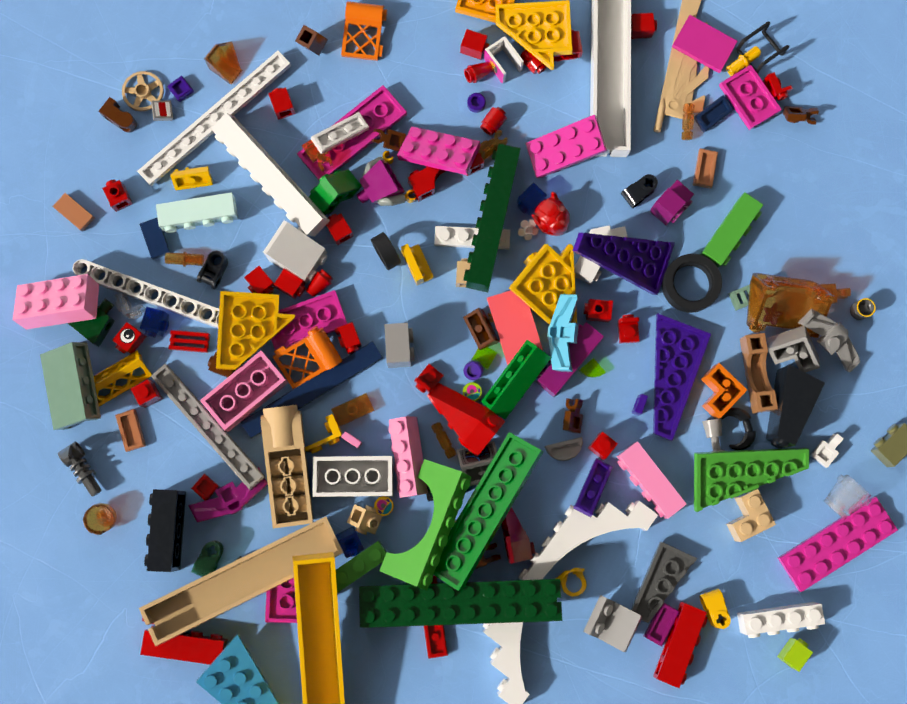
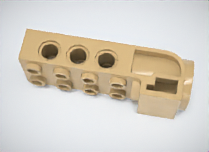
M297 405L263 409L261 430L273 528L311 524L314 519L301 410L298 411Z

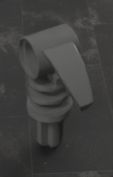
M75 441L58 452V456L64 465L70 466L71 471L75 470L73 473L75 477L79 476L76 480L77 483H83L92 497L98 495L101 492V488L93 477L96 472L92 469L89 470L91 467L89 464L85 465L87 460L83 458L85 452L82 447Z

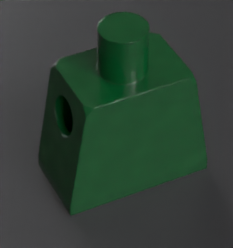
M105 298L97 306L96 319L68 324L92 344L99 347L115 321L108 315L114 304Z

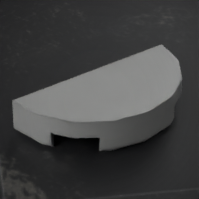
M582 437L544 447L552 458L559 461H568L576 457L580 452L583 440Z

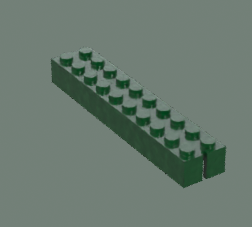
M560 579L467 582L462 592L457 591L447 583L430 584L428 590L414 585L360 586V628L563 621L562 602H557V598H561Z

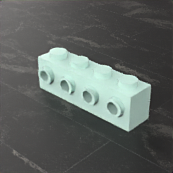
M232 192L156 204L159 227L166 233H173L181 228L191 230L200 225L210 227L218 222L228 224L238 219L236 201Z

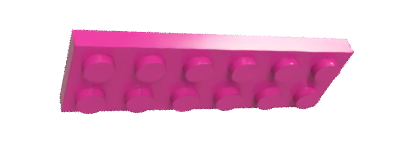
M384 85L335 123L337 124L359 112L368 124L369 130L323 154L319 152L313 142L297 153V156L318 180L325 174H334L372 143L371 139L379 138V133L374 132V129H381L385 133L387 129H390L407 115V111Z
M872 497L782 554L778 559L798 591L802 592L892 535L898 529L878 498Z

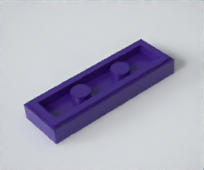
M597 458L594 460L573 509L590 518L592 517L613 469L612 466Z

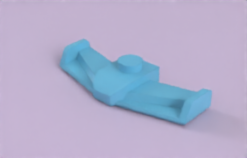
M560 294L551 323L548 326L547 337L549 339L552 370L573 372L569 343H577L579 324L571 323L578 300L581 297L579 294Z

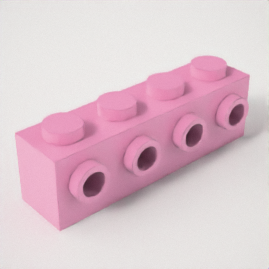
M405 416L390 419L391 449L394 454V470L397 474V490L400 498L428 494L427 484L417 478L423 464L417 417Z
M638 441L616 456L619 459L617 461L618 465L624 471L627 470L631 475L629 478L635 486H640L643 490L641 494L648 502L651 501L654 504V511L660 518L669 519L686 505V502Z

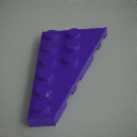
M578 233L573 252L648 293L658 295L675 242Z
M659 313L656 314L653 434L673 441L711 334Z

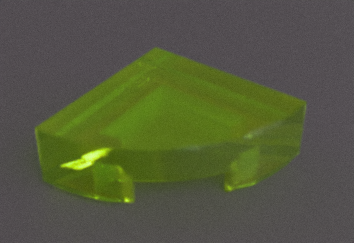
M594 358L579 370L581 374L591 378L599 377L606 373Z

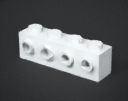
M816 602L737 613L740 633L748 635V638L760 637V633L766 632L768 635L780 634V630L797 632L800 631L799 628L806 627L809 630L818 629L819 625L825 624L822 604Z

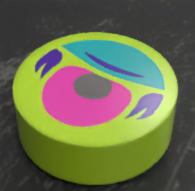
M470 382L464 386L463 395L473 401H477L482 395V389L477 383Z

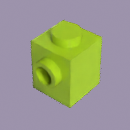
M790 638L777 657L792 669L800 672L813 652L808 649L809 644L804 640Z

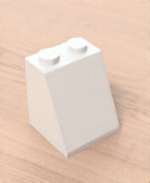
M285 220L263 251L271 263L281 269L285 268L301 278L306 284L309 280L312 281L318 266H322L327 259V251L324 247Z

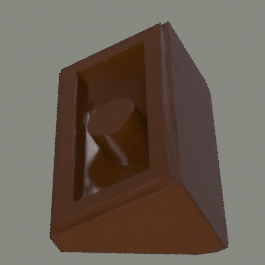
M477 308L463 317L479 350L499 342L483 309Z

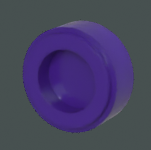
M473 93L468 97L467 107L470 111L479 113L485 108L486 100L482 94Z
M476 360L469 361L463 369L465 377L469 380L479 379L484 371L482 364Z

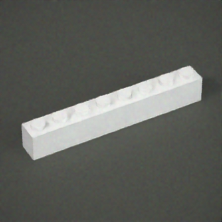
M225 113L212 127L211 130L216 134L215 138L228 147L226 150L233 157L236 156L239 159L238 163L242 168L250 171V177L255 182H260L263 186L262 190L275 199L274 203L280 209H284L287 212V218L293 223L296 222L298 224V230L305 235L315 237L330 220L235 116Z

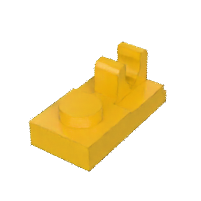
M208 166L191 169L186 167L185 170L181 171L175 169L170 175L175 190L213 185Z

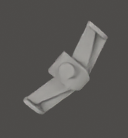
M812 308L798 322L821 335L817 342L829 354L833 355L836 352L846 371H853L860 363V357L848 337V330L841 323L831 320Z

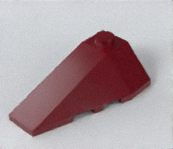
M511 507L501 524L507 558L510 564L533 559L532 554H535L534 543L529 541L525 530Z

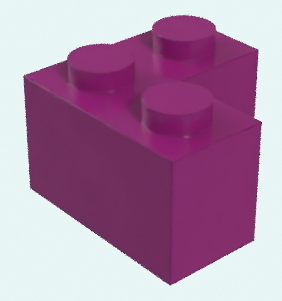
M677 179L655 202L649 212L667 226L670 221L674 223L691 205L693 201L690 199L694 193Z

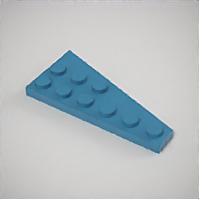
M238 633L196 681L197 684L221 704H280Z

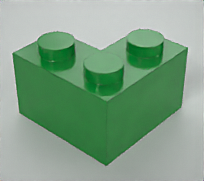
M349 169L344 171L338 170L334 174L322 176L319 179L320 183L310 191L309 198L324 215H328L335 210L340 202L353 198L362 185Z

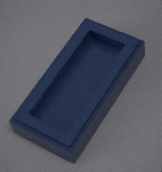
M722 95L693 118L700 129L706 132L734 109L725 96Z
M158 218L139 224L153 260L171 253L164 232L159 227Z

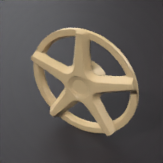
M147 71L133 73L125 80L122 86L123 100L135 111L151 110V105L139 107L143 99H147L150 102L161 101L164 94L161 80L155 74ZM142 74L150 75L156 81L147 85ZM137 76L138 84L135 87H126L128 81ZM160 86V94L158 99H156L151 94V91ZM125 93L136 95L133 105L129 103Z

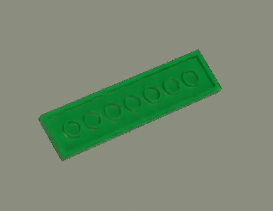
M510 432L507 434L448 536V542L442 551L440 562L433 575L457 591L462 592L542 456L543 451Z

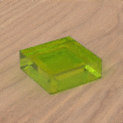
M488 347L482 350L478 348L471 360L479 361L483 368L488 370L497 352Z

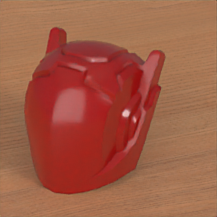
M551 192V197L540 202L535 209V214L531 216L543 233L551 236H560L568 230L570 214L559 200L557 194Z

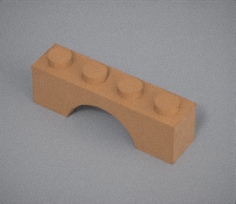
M765 333L745 335L740 338V345L752 414L777 410L775 390L769 383L766 371L768 348Z

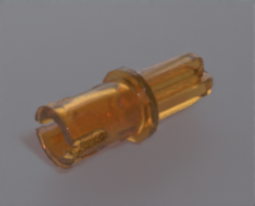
M186 252L166 253L164 258L166 264L183 265V267H186V265H204L203 254H187Z

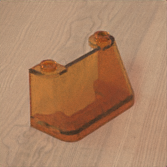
M753 273L750 281L746 324L751 331L757 333L764 331L766 326L795 329L803 326L798 322L811 308L827 317L835 296L818 283L810 280ZM806 327L810 337H819V334Z

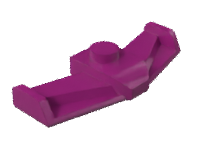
M264 478L252 490H249L243 482L236 487L232 481L215 490L217 498L191 504L188 507L197 523L228 514H235L242 510L243 506L268 483Z

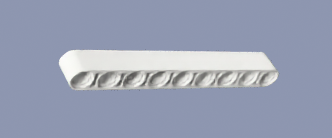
M80 259L73 264V272L76 275L88 274L100 286L218 328L219 309L87 260ZM87 266V271L81 274V269ZM105 272L104 279L99 280V275ZM119 279H123L122 285L116 287V282ZM141 285V290L138 293H134V288ZM154 292H159V296L156 299L152 300V294ZM172 298H176V304L169 306V301ZM193 304L195 306L194 310L187 313V307ZM207 311H212L213 313L210 319L204 318Z

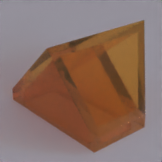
M232 41L215 44L204 58L208 68L229 84H232L243 71L240 68Z

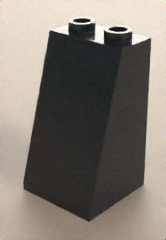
M791 365L778 369L776 372L774 390L778 409L770 411L766 439L771 442L772 446L778 449L796 446L825 382Z

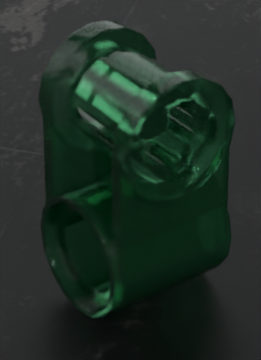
M216 540L206 543L195 561L191 572L203 577L216 571L224 550L222 543ZM212 546H215L214 550L217 551L214 554H211L212 550L209 549Z

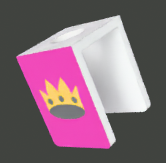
M505 36L486 48L484 60L491 63L493 72L502 84L505 82L506 72L494 55L503 50L519 72L522 71L524 64L523 59Z

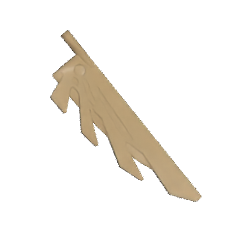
M682 0L673 43L688 16L692 15L696 18L701 0ZM671 48L655 121L654 132L657 133L661 132L664 115L688 120L690 113H699L704 107L705 95L693 100L694 90L708 79L709 67L705 66L697 75L698 61L674 48Z

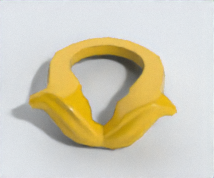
M572 568L556 577V579H560L564 593L569 596H579L585 591L587 584L583 575L584 568ZM571 572L582 583L581 589L577 592H570L566 587L567 577Z

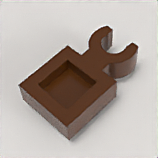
M374 129V132H378L380 137L377 140L371 139L373 143L384 142L383 148L399 152L406 134L387 129L385 134L381 129Z

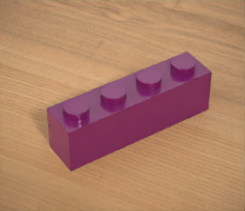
M587 322L583 326L579 324L577 343H569L573 372L552 370L551 364L547 369L543 368L537 376L539 379L536 383L554 397L604 336Z

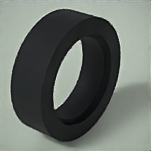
M686 254L675 259L666 269L662 281V291L668 303L677 310L687 313L699 312L707 308L718 298L722 288V278L718 267L709 258L699 254ZM686 266H694L706 274L709 281V289L704 298L690 301L677 293L674 286V277L679 269Z

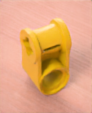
M720 589L699 595L702 607L707 612L706 615L710 625L720 629L727 628L730 625L731 618ZM722 616L723 619L720 620V623H717L716 619Z

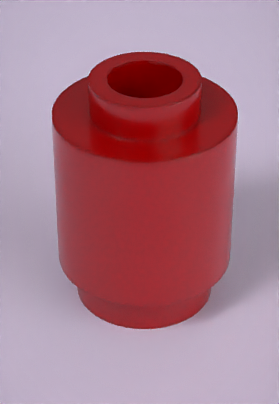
M526 49L520 55L524 64L533 74H541L547 68L546 65Z
M492 107L481 121L482 125L480 128L490 136L493 133H497L507 119L505 116L506 112L500 107Z

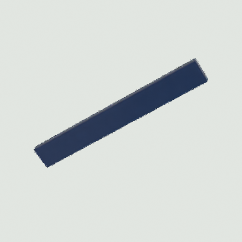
M372 341L342 359V362L337 366L320 373L241 421V424L252 439L262 432L261 415H263V409L297 405L299 410L383 357Z

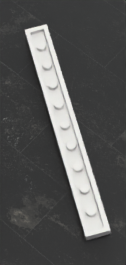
M279 51L275 52L137 172L152 187L214 133L211 130L212 127L225 113L234 116L291 67L290 62Z

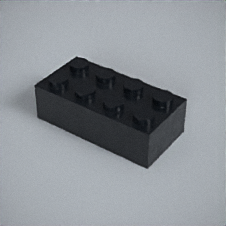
M153 489V493L150 494L149 504L152 505L151 514L148 515L150 534H147L146 537L148 554L145 555L144 559L147 571L174 572L179 571L181 568L186 491Z

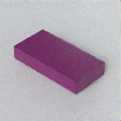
M663 603L653 616L644 637L662 647L680 611Z

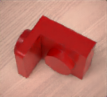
M775 72L768 74L763 80L769 92L778 101L787 98L793 89L791 85L781 88V81L776 77Z
M633 314L623 315V318L617 321L619 344L638 343L639 317H634Z
M428 364L421 374L415 378V387L422 393H430L444 375Z

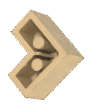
M758 489L735 497L743 516L726 524L735 542L745 541L776 525Z

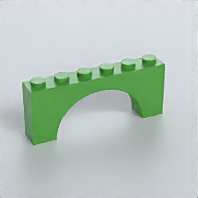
M424 459L417 478L423 480L428 485L433 496L434 512L429 529L422 540L412 549L398 554L387 552L379 571L421 589L428 590L429 585L432 583L435 569L440 562L442 551L448 542L451 528L455 524L457 513L463 504L466 490L470 486L471 476L462 471Z

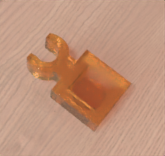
M312 140L302 145V148L313 163L318 160V166L321 171H325L322 166L324 162H328L330 166H333L331 158L325 156L329 152L321 154Z

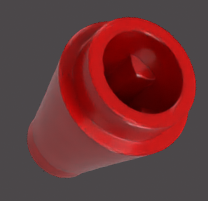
M489 61L468 65L464 69V75L469 83H476L491 73L493 68Z
M321 269L320 272H316L306 291L315 297L332 284L333 278L324 269Z

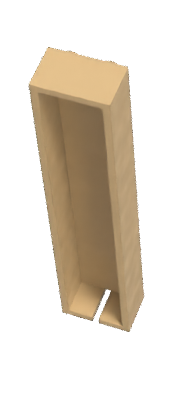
M324 517L140 607L139 610L146 625L155 624V627L149 628L148 631L155 646H158L293 579L292 556L333 552L334 557L343 554V551L327 517Z

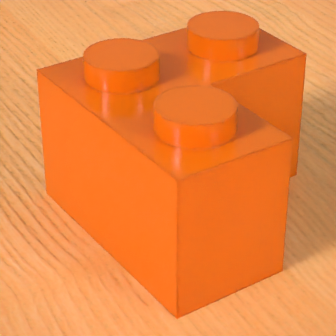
M720 363L714 365L701 378L714 392L702 405L714 419L721 418L747 391Z

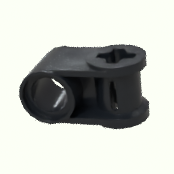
M647 174L625 188L621 195L630 207L634 208L654 192L658 180L654 175Z
M212 251L198 273L197 282L206 283L215 290L219 286L228 266L227 257L220 251ZM217 257H222L221 263L214 265V260Z

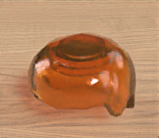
M97 503L91 506L83 517L84 527L90 533L101 535L113 528L117 520L115 510L105 503Z

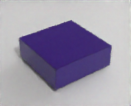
M182 75L167 86L179 102L194 92Z
M640 394L637 396L632 414L637 416L642 414L648 398L647 395Z

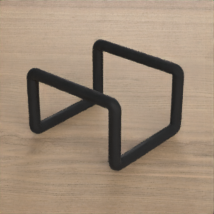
M769 21L742 39L736 48L739 55H744L740 50L744 42L762 30V34L777 52L763 61L757 69L754 68L757 74L765 64L778 55L783 56L789 49V45L779 49L766 33L770 25Z

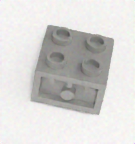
M600 595L583 632L610 644L622 652H626L642 616Z

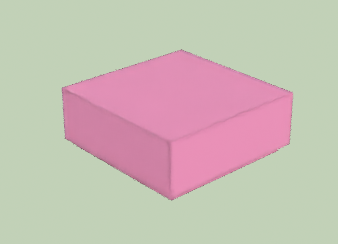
M344 432L341 437L358 449L362 445L359 439L348 432Z

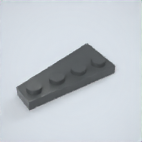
M659 542L631 610L642 616L641 620L649 623L664 603V600L672 593L677 583L684 577L689 567L694 564L697 558L668 544Z

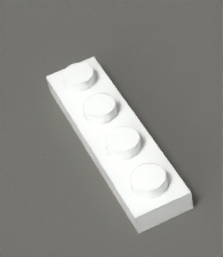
M435 226L434 246L475 248V246H472L473 235H478L479 229ZM502 229L498 249L509 250L510 230Z

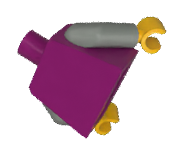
M384 151L383 157H377L367 163L363 177L360 179L364 189L357 194L360 202L364 203L370 199L372 203L381 206H394L405 203V201L413 203L417 197L409 198L408 196L414 193L413 190H408L406 195L403 194L405 191L390 167V164L394 161V156L386 158L390 155L389 151Z

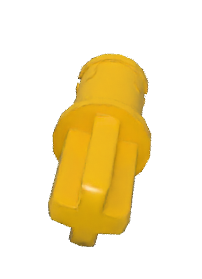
M754 46L744 55H739L737 60L726 67V70H729L727 71L729 75L733 76L744 67H748L752 61L761 55V50Z

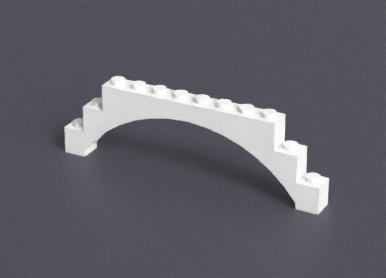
M640 501L631 502L625 510L627 512L626 515L609 502L601 503L595 511L597 515H592L591 518L573 509L574 506L570 505L565 512L566 518L563 522L559 520L553 528L555 533L551 538L548 536L541 545L544 547L540 553L536 552L533 555V559L530 560L531 566L528 570L524 568L518 578L520 580H541L561 558L580 544L611 531L628 528H640L643 531H647L658 514ZM523 622L483 624V632L501 646L500 649L496 647L490 655L492 659L490 663L508 677L507 680L503 679L498 685L497 689L499 691L497 694L508 704H523L530 695L524 687L520 664V640Z

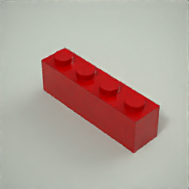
M684 602L679 604L678 611L680 613L668 634L653 675L657 680L680 688V685L685 683L687 666L692 664L694 647L698 646L701 639L699 633L701 628L705 627L708 620L707 612Z
M148 629L144 630L140 655L210 665L227 646L228 639H224L223 635L211 634L209 637L203 636V632L191 631V634L183 633L161 645L155 646Z

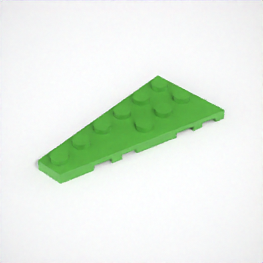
M786 448L694 453V511L699 512L703 508L719 504L720 501L725 499H732L755 490L766 483H773L776 479L784 476L788 477L808 469L809 449Z

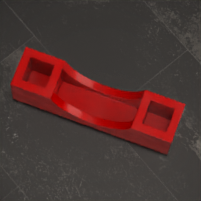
M479 151L466 176L484 168V160ZM426 166L421 171L415 170L410 173L409 177H407L408 184L414 191L418 202L435 194V182L446 170Z

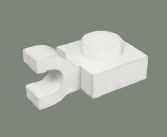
M832 434L828 443L824 440L821 441L810 456L822 466L828 468L839 454L835 448L844 438L839 434Z

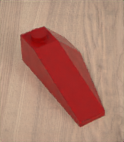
M438 383L427 395L437 411L444 415L449 422L448 426L450 429H454L457 433L460 443L475 456L481 453L505 423L501 417L489 408L441 383Z

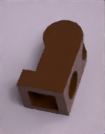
M109 97L98 112L124 132H133L137 127L136 120L130 113L119 110V104Z

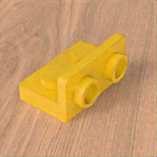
M408 244L401 246V252L416 285L433 279L434 276L419 244L409 247Z

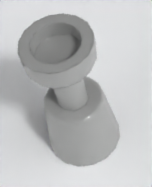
M722 419L702 421L706 437L711 438L713 451L710 452L725 451L720 449L719 436H722Z

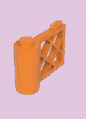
M347 1L341 51L342 57L378 61V57H382L383 46L380 45L383 21L387 20V9H384V5ZM349 25H357L360 29L353 37L348 32ZM370 27L377 28V34L370 39L365 31ZM363 33L369 41L360 47L355 39ZM353 41L358 49L353 53L346 52V46ZM370 43L375 48L374 55H367L363 51Z
M315 326L307 332L309 335L287 348L283 345L274 351L273 359L292 389L342 362V358L322 327L318 328ZM305 343L309 349L308 355L296 354L297 347ZM283 355L293 356L291 366L282 364L279 357ZM295 357L306 359L304 369L293 366ZM308 360L317 362L320 368L316 371L306 370ZM291 371L303 372L302 379L294 383L290 376Z

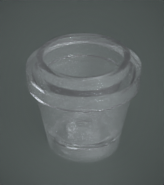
M840 474L836 478L837 482L824 500L844 520L864 505L868 506L872 502L869 499L871 495L847 474L845 476Z

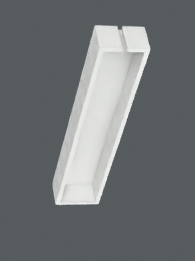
M591 0L590 116L596 115L607 149L606 152L596 155L598 157H607L608 153H610V157H627L631 150V0Z

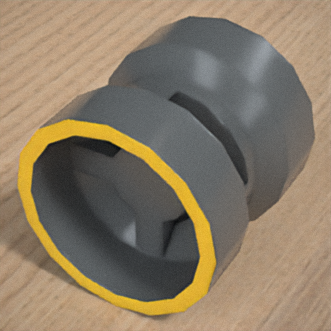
M863 298L851 305L850 314L856 320H863L872 316L876 307L872 300Z

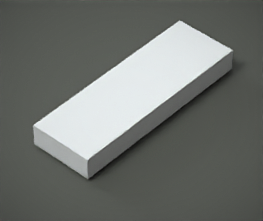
M358 112L313 135L311 140L319 152L323 154L369 130V126Z

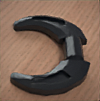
M730 408L720 419L732 416L739 421H743L746 433L740 443L730 444L729 448L744 450L754 442L756 431H753L749 420L751 416L748 412L740 408Z

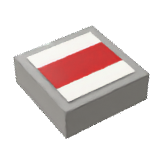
M171 101L151 102L153 121L173 120Z

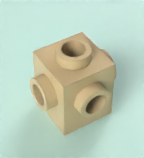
M354 504L347 523L355 526V531L364 535L367 532L375 534L383 516L377 514V509L366 505L363 508Z

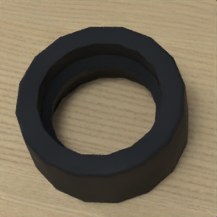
M384 232L371 239L374 249L387 270L401 264L395 248Z

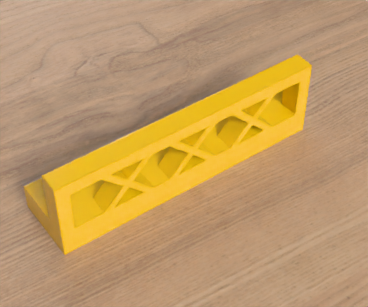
M138 350L93 376L99 407L151 377L152 373L144 364ZM141 366L145 373L140 376H133V371ZM120 378L127 379L125 385H115L116 380ZM103 388L110 389L108 395H98L99 390Z

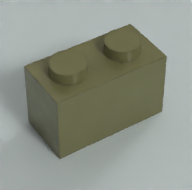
M905 423L893 424L888 428V434L884 438L880 437L874 442L875 447L871 452L886 467H895L907 455V425Z

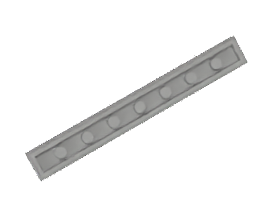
M166 363L151 375L154 381L249 490H252L265 478L264 474L229 434L224 431L215 418Z

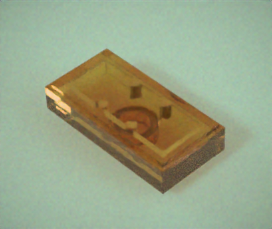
M367 393L331 409L339 427L374 412Z

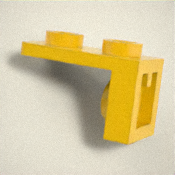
M333 414L326 416L327 422L324 423L328 433L332 432L333 435L305 447L306 452L311 451L313 454L322 450L323 445L329 443L331 446L340 442L339 438L342 437V432Z

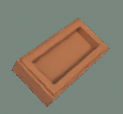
M699 149L693 186L712 188L718 152Z
M66 193L52 206L81 231L95 218Z
M132 409L115 415L125 451L130 452L145 447L146 444L136 410Z

